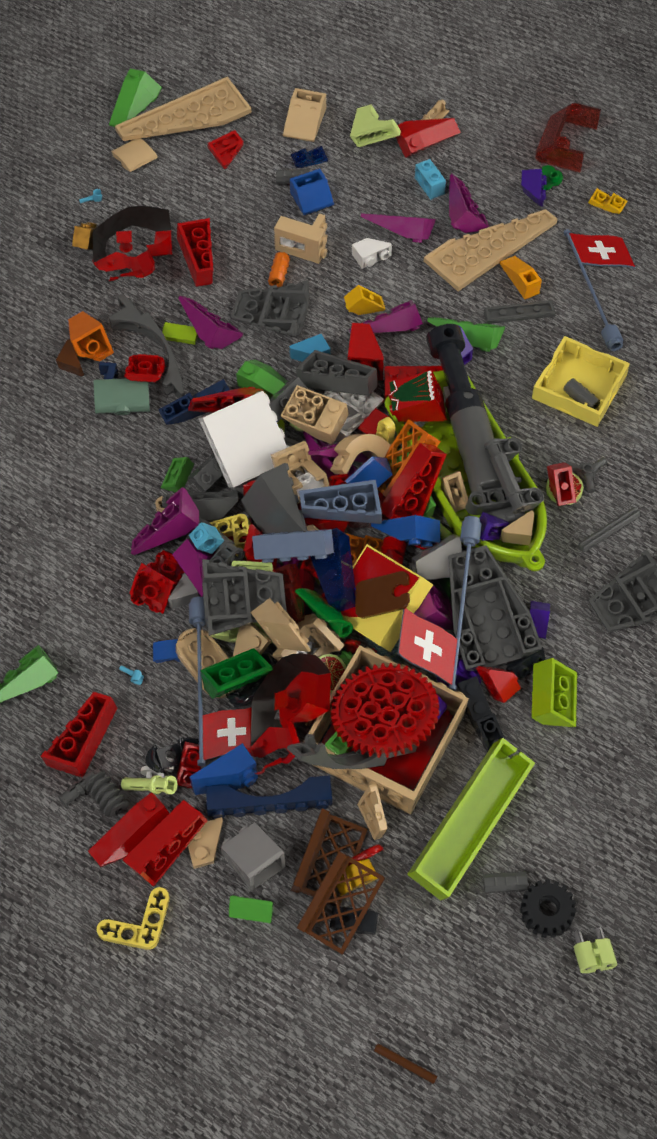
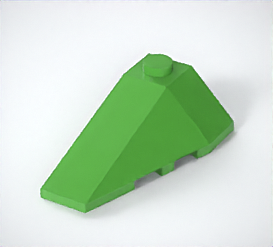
M130 68L124 79L109 126L115 127L136 117L151 102L153 103L157 99L162 87L145 71Z
M437 317L427 319L429 323L437 327L444 324H456L462 327L470 344L474 347H480V351L486 352L497 348L505 330V326L486 323L474 325L473 322L469 321L457 322V320Z
M255 359L245 361L236 374L237 386L241 388L255 387L263 389L269 399L288 382L271 366Z
M37 645L18 661L20 666L16 670H9L5 674L4 682L0 683V702L41 687L46 683L52 682L57 677L59 672L40 645Z

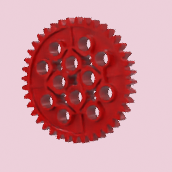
M382 663L380 668L374 664L372 670L366 666V672L359 669L358 676L352 673V680L346 678V684H340L341 690H336L337 696H333L334 703H331L332 710L330 712L337 736L341 737L343 743H347L348 748L353 746L355 752L360 749L363 755L368 751L369 757L376 753L377 758H380L381 754L384 753L386 758H388L390 752L396 757L397 751L405 754V748L412 751V745L414 744L419 747V740L425 742V735L431 736V729H435V723H438L437 716H439L440 707L436 689L433 688L432 682H428L427 677L422 678L421 672L416 674L414 668L409 671L407 665L401 669L400 664L393 668L392 663L388 667H385V664Z

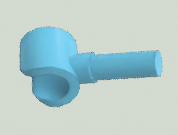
M95 189L93 195L79 199L80 203L92 200L100 202L102 200L101 190Z
M122 665L120 666L119 670L132 676L130 680L132 683L142 684L144 677L141 671H133Z

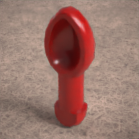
M380 844L373 845L352 858L356 861L366 860L381 852L383 846Z

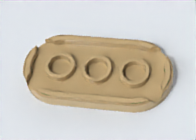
M192 628L184 631L179 636L176 643V654L198 683L197 630ZM201 629L202 669L228 659L229 657L215 639L208 636L207 631ZM223 694L221 697L216 698H225L226 694Z

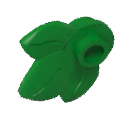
M550 165L542 166L543 175H546L547 185H544V190L547 191L552 186L560 185L563 179L562 172L555 170Z

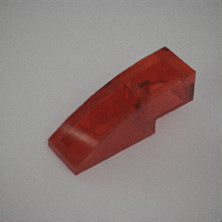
M287 564L274 569L273 572L283 574L286 612L296 623L304 621V600L295 593L296 589L302 588L297 565Z

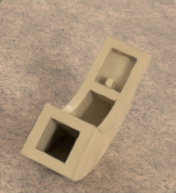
M374 434L347 436L335 447L334 451L338 453V456L334 459L330 470L334 474H347L359 453L362 452L369 459L372 456L384 458L391 445L382 437Z

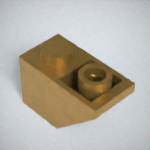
M87 222L75 226L72 246L87 250L93 249V231L97 228V224Z

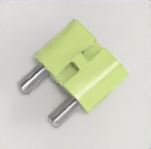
M601 927L595 929L597 940L593 943L590 941L584 942L581 931L574 932L577 944L573 948L581 973H592L596 969H600V971L609 970L617 966L611 941L605 938Z

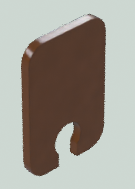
M399 571L359 582L355 589L356 615L361 619L407 608L410 603V594L404 593L399 597H395L394 590L399 585H409V575L404 571Z

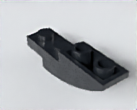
M477 676L457 683V687L461 693L469 698L466 713L485 750L488 752L493 743L504 738L495 714L490 710Z

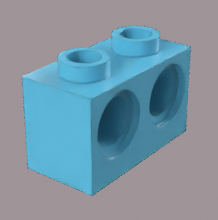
M431 159L416 164L415 179L430 200L444 195L446 180Z

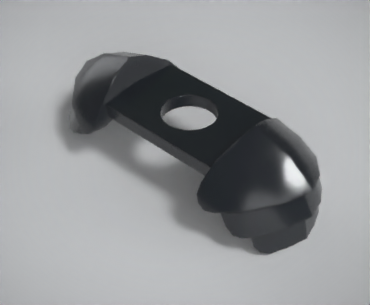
M270 654L261 655L272 668L276 665L274 658ZM266 677L248 684L241 692L227 693L226 697L235 708L242 707L253 700L256 691ZM260 682L257 687L252 688L255 683Z
M182 737L174 745L159 749L154 745L146 755L145 764L155 772L165 773V768L179 765L185 742L199 744V740L192 737ZM167 751H171L173 753V762L167 760Z

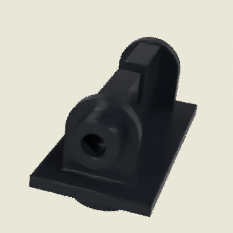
M543 647L542 650L524 658L523 661L519 660L507 664L506 671L513 672L518 677V680L526 677L533 670V664L546 660Z

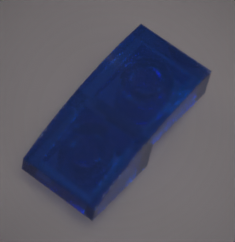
M322 146L308 152L304 148L290 154L296 168H304L328 161Z

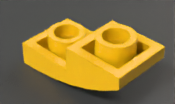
M597 188L588 203L611 213L620 214L628 201L615 193L609 196Z

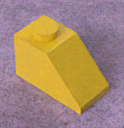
M357 285L344 296L345 306L351 313L363 315L386 310L382 296L360 285Z

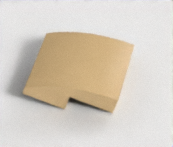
M141 138L134 139L111 151L113 157L119 160L122 167L129 172L158 158L152 148Z

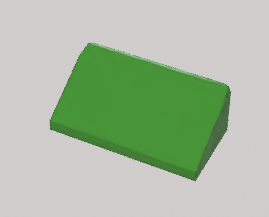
M188 457L173 458L161 488L177 492L182 487H185L194 463Z
M230 896L229 917L271 923L274 909L272 901Z

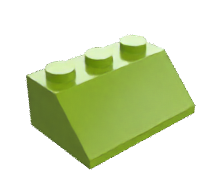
M554 658L533 664L532 719L543 725L576 727L577 672Z

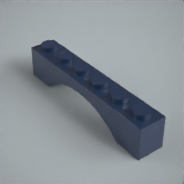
M330 775L309 777L295 789L274 796L247 795L234 790L228 785L206 786L208 816L217 819L224 818L226 815L243 817L248 813L264 815L270 811L285 813L287 810L296 809L299 812L314 807L322 810V808L327 809L329 806H332Z

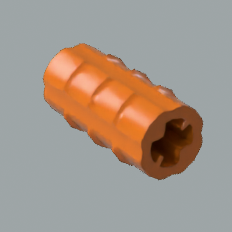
M285 252L275 254L268 279L270 286H283L290 261L289 255Z

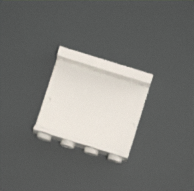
M263 391L256 392V394L199 418L228 487H235L273 469L274 465L271 454L289 447L284 441L285 434L283 430L278 427L276 422L278 420L277 415L269 406L270 399Z

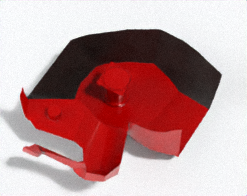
M129 206L108 218L93 231V264L99 270L106 272L124 268L132 270V272L121 274L118 277H110L108 281H115L119 277L127 276L144 278L155 270L154 256L172 255L170 214L167 209L151 206ZM130 226H137L156 231L154 244L146 245L147 251L136 257L121 253H128L133 249L130 243L132 242V231L122 230ZM116 234L121 252H114L107 256L105 252L106 243L110 237Z
M297 653L282 657L256 691L252 700L251 747H245L251 756L262 758L277 749L286 748L287 750L288 745L300 743L295 728L330 711L331 672L316 655ZM278 710L280 720L275 719V715ZM287 750L289 752L287 757H280L272 763L264 765L261 772L254 774H263L266 768L280 763L288 764L295 756Z

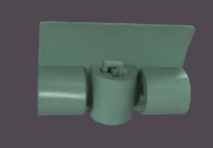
M128 379L93 380L95 414L114 413L115 415H129L131 412H150L148 382L130 381Z

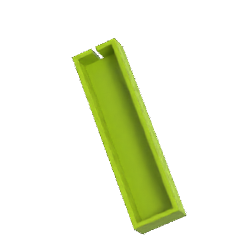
M504 738L493 743L407 874L440 901L450 897L535 764L534 761L522 752L509 758L508 756L515 753L517 748Z

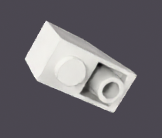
M366 238L352 244V256L363 269L392 256V245L388 242Z

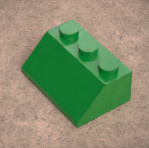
M253 648L200 671L204 690L214 699L266 677L272 671V666Z

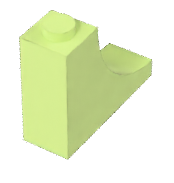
M370 104L357 108L350 137L357 147L400 136L401 130L393 119L386 121L378 120L379 115Z

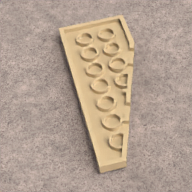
M225 77L115 126V130L123 141L225 125L252 113V109L231 80Z
M545 209L529 214L524 219H513L511 223L505 225L501 223L479 230V233L473 235H463L461 239H450L424 257V262L453 288L460 291L495 267L500 261L505 260L557 224V218Z

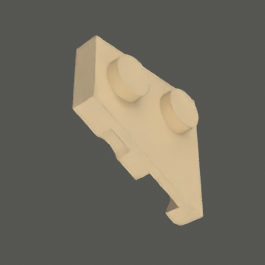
M222 817L207 821L188 844L194 869L215 862L216 850L223 826Z

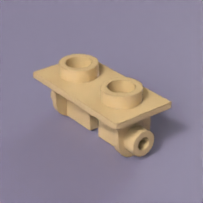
M444 100L437 101V104L421 120L443 119L449 113V110L445 109L446 102Z

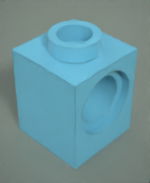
M203 522L189 534L197 549L210 554L224 542L216 527Z

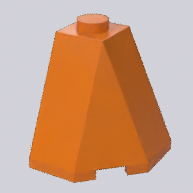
M84 311L68 319L70 340L78 356L100 362L114 353L102 323Z

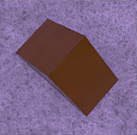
M68 339L56 359L59 369L78 376H85L72 342Z

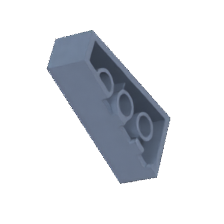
M376 480L299 491L304 518L382 524V512Z
M332 529L266 533L252 536L254 559H262V563L274 562V558H279L280 561H291V557H297V560H307L309 556H315V559L327 558V554L334 553Z

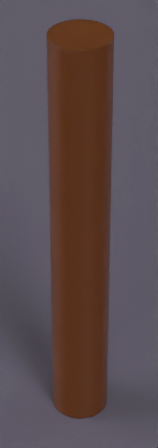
M377 1043L374 1052L432 1084L435 1083L438 1077Z

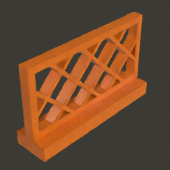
M408 419L384 457L388 461L392 459L390 467L393 475L381 484L377 490L385 497L388 495L419 443L435 445L437 447L441 441ZM412 426L413 434L407 436V432ZM412 439V446L407 447V441ZM402 443V450L397 451V447ZM402 455V461L397 463V456Z

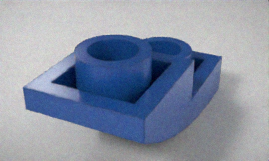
M178 639L153 642V661L156 663L171 660L181 662L176 654Z

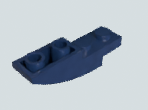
M222 379L193 396L191 393L182 396L160 408L159 412L166 425L185 422L208 413L188 411L192 398L230 391L225 380Z

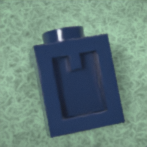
M99 362L100 375H104V379L118 378L117 363Z

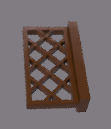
M322 808L291 891L296 893L302 892L314 897L317 890L313 891L306 888L308 881L316 878L319 885H321L322 880L320 876L326 874L331 867L327 859L328 856L335 853L338 854L339 851L349 847L353 856L359 854L367 829L329 814L330 811ZM330 821L339 824L342 831L332 835L328 827ZM352 830L360 832L359 840L351 842L347 832ZM343 834L348 844L338 848L334 838ZM331 840L335 850L325 854L321 845L323 842ZM324 859L328 869L318 873L314 864L316 861ZM335 901L329 903V904H332V905H335V906H336Z
M339 851L297 929L343 955L386 877ZM350 862L358 867L359 876L347 877L346 869ZM361 869L368 873L362 875ZM343 874H344L345 880H341V881H340V879L342 878V876H343ZM373 875L379 879L374 888L366 889L363 877ZM361 878L364 890L352 894L349 881ZM346 882L349 895L337 898L335 888L338 884ZM372 891L370 897H368L367 892ZM365 893L367 901L365 906L356 909L353 896ZM350 897L353 910L341 913L338 900ZM335 901L338 914L327 917L324 908L327 903ZM362 910L358 917L357 911ZM354 912L356 919L354 926L345 928L342 915ZM323 913L324 918L319 919L320 915ZM339 917L342 929L331 932L328 919ZM325 921L328 933L318 935L312 931L317 922ZM351 929L349 935L347 936L346 931ZM344 933L345 942L342 948L333 943L332 934ZM329 936L330 941L326 940L323 937Z

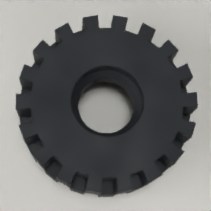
M541 880L537 881L535 886L532 884L528 891L526 890L521 902L520 914H522V921L526 922L525 927L528 930L531 928L535 935L537 933L542 934L541 937L546 938L547 935H550V938H555L557 934L559 936L562 935L565 930L567 931L570 928L576 914V902L572 900L573 894L571 891L567 893L565 885L562 888L558 886L559 882L557 881L554 884H551L550 880H545V883H542ZM544 901H551L555 904L557 911L552 916H546L540 911V904Z

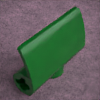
M303 588L295 590V593L305 601V605L316 614L317 618L325 621L339 637L345 638L351 634L353 624L318 592Z

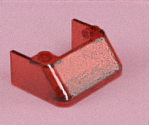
M572 103L551 115L537 147L536 160L540 163L580 173L585 152L569 149V139L560 135L566 122L597 130L601 109Z

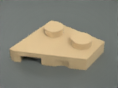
M254 623L241 626L238 629L233 656L253 648L262 655L271 643V640Z
M375 783L367 787L357 805L373 839L377 840L383 837L388 828L378 787Z

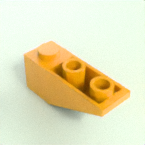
M516 256L500 261L501 267L524 300L540 294L542 280L534 268Z

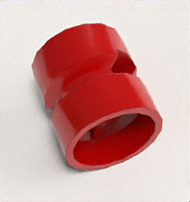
M392 536L385 537L382 542L381 553L402 565L407 543Z

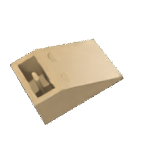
M295 88L290 101L283 136L314 142L326 111V94Z
M297 385L280 416L316 439L333 445L349 412L346 403Z
M269 598L251 612L277 648L304 652L311 651L307 645L309 640L279 602L274 604Z

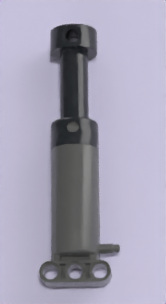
M444 324L435 327L428 332L426 341L430 355L435 359H440L450 393L445 401V405L471 490L465 505L466 511L471 515H481L482 512L487 513L511 507L510 501L505 497V492L493 464L490 462V454L484 448L485 443L495 438L481 393L477 389L471 388L461 356V352L465 348V340L461 328L456 324ZM515 477L517 483H521V477Z

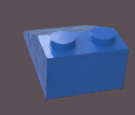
M412 515L384 520L382 524L371 523V527L401 541L409 542V545L421 544L423 548L433 547V544L440 543V520Z
M242 743L190 776L193 793L195 795L206 794V786L228 785L234 790L245 786L250 787L258 778V774H254L257 773L256 761Z

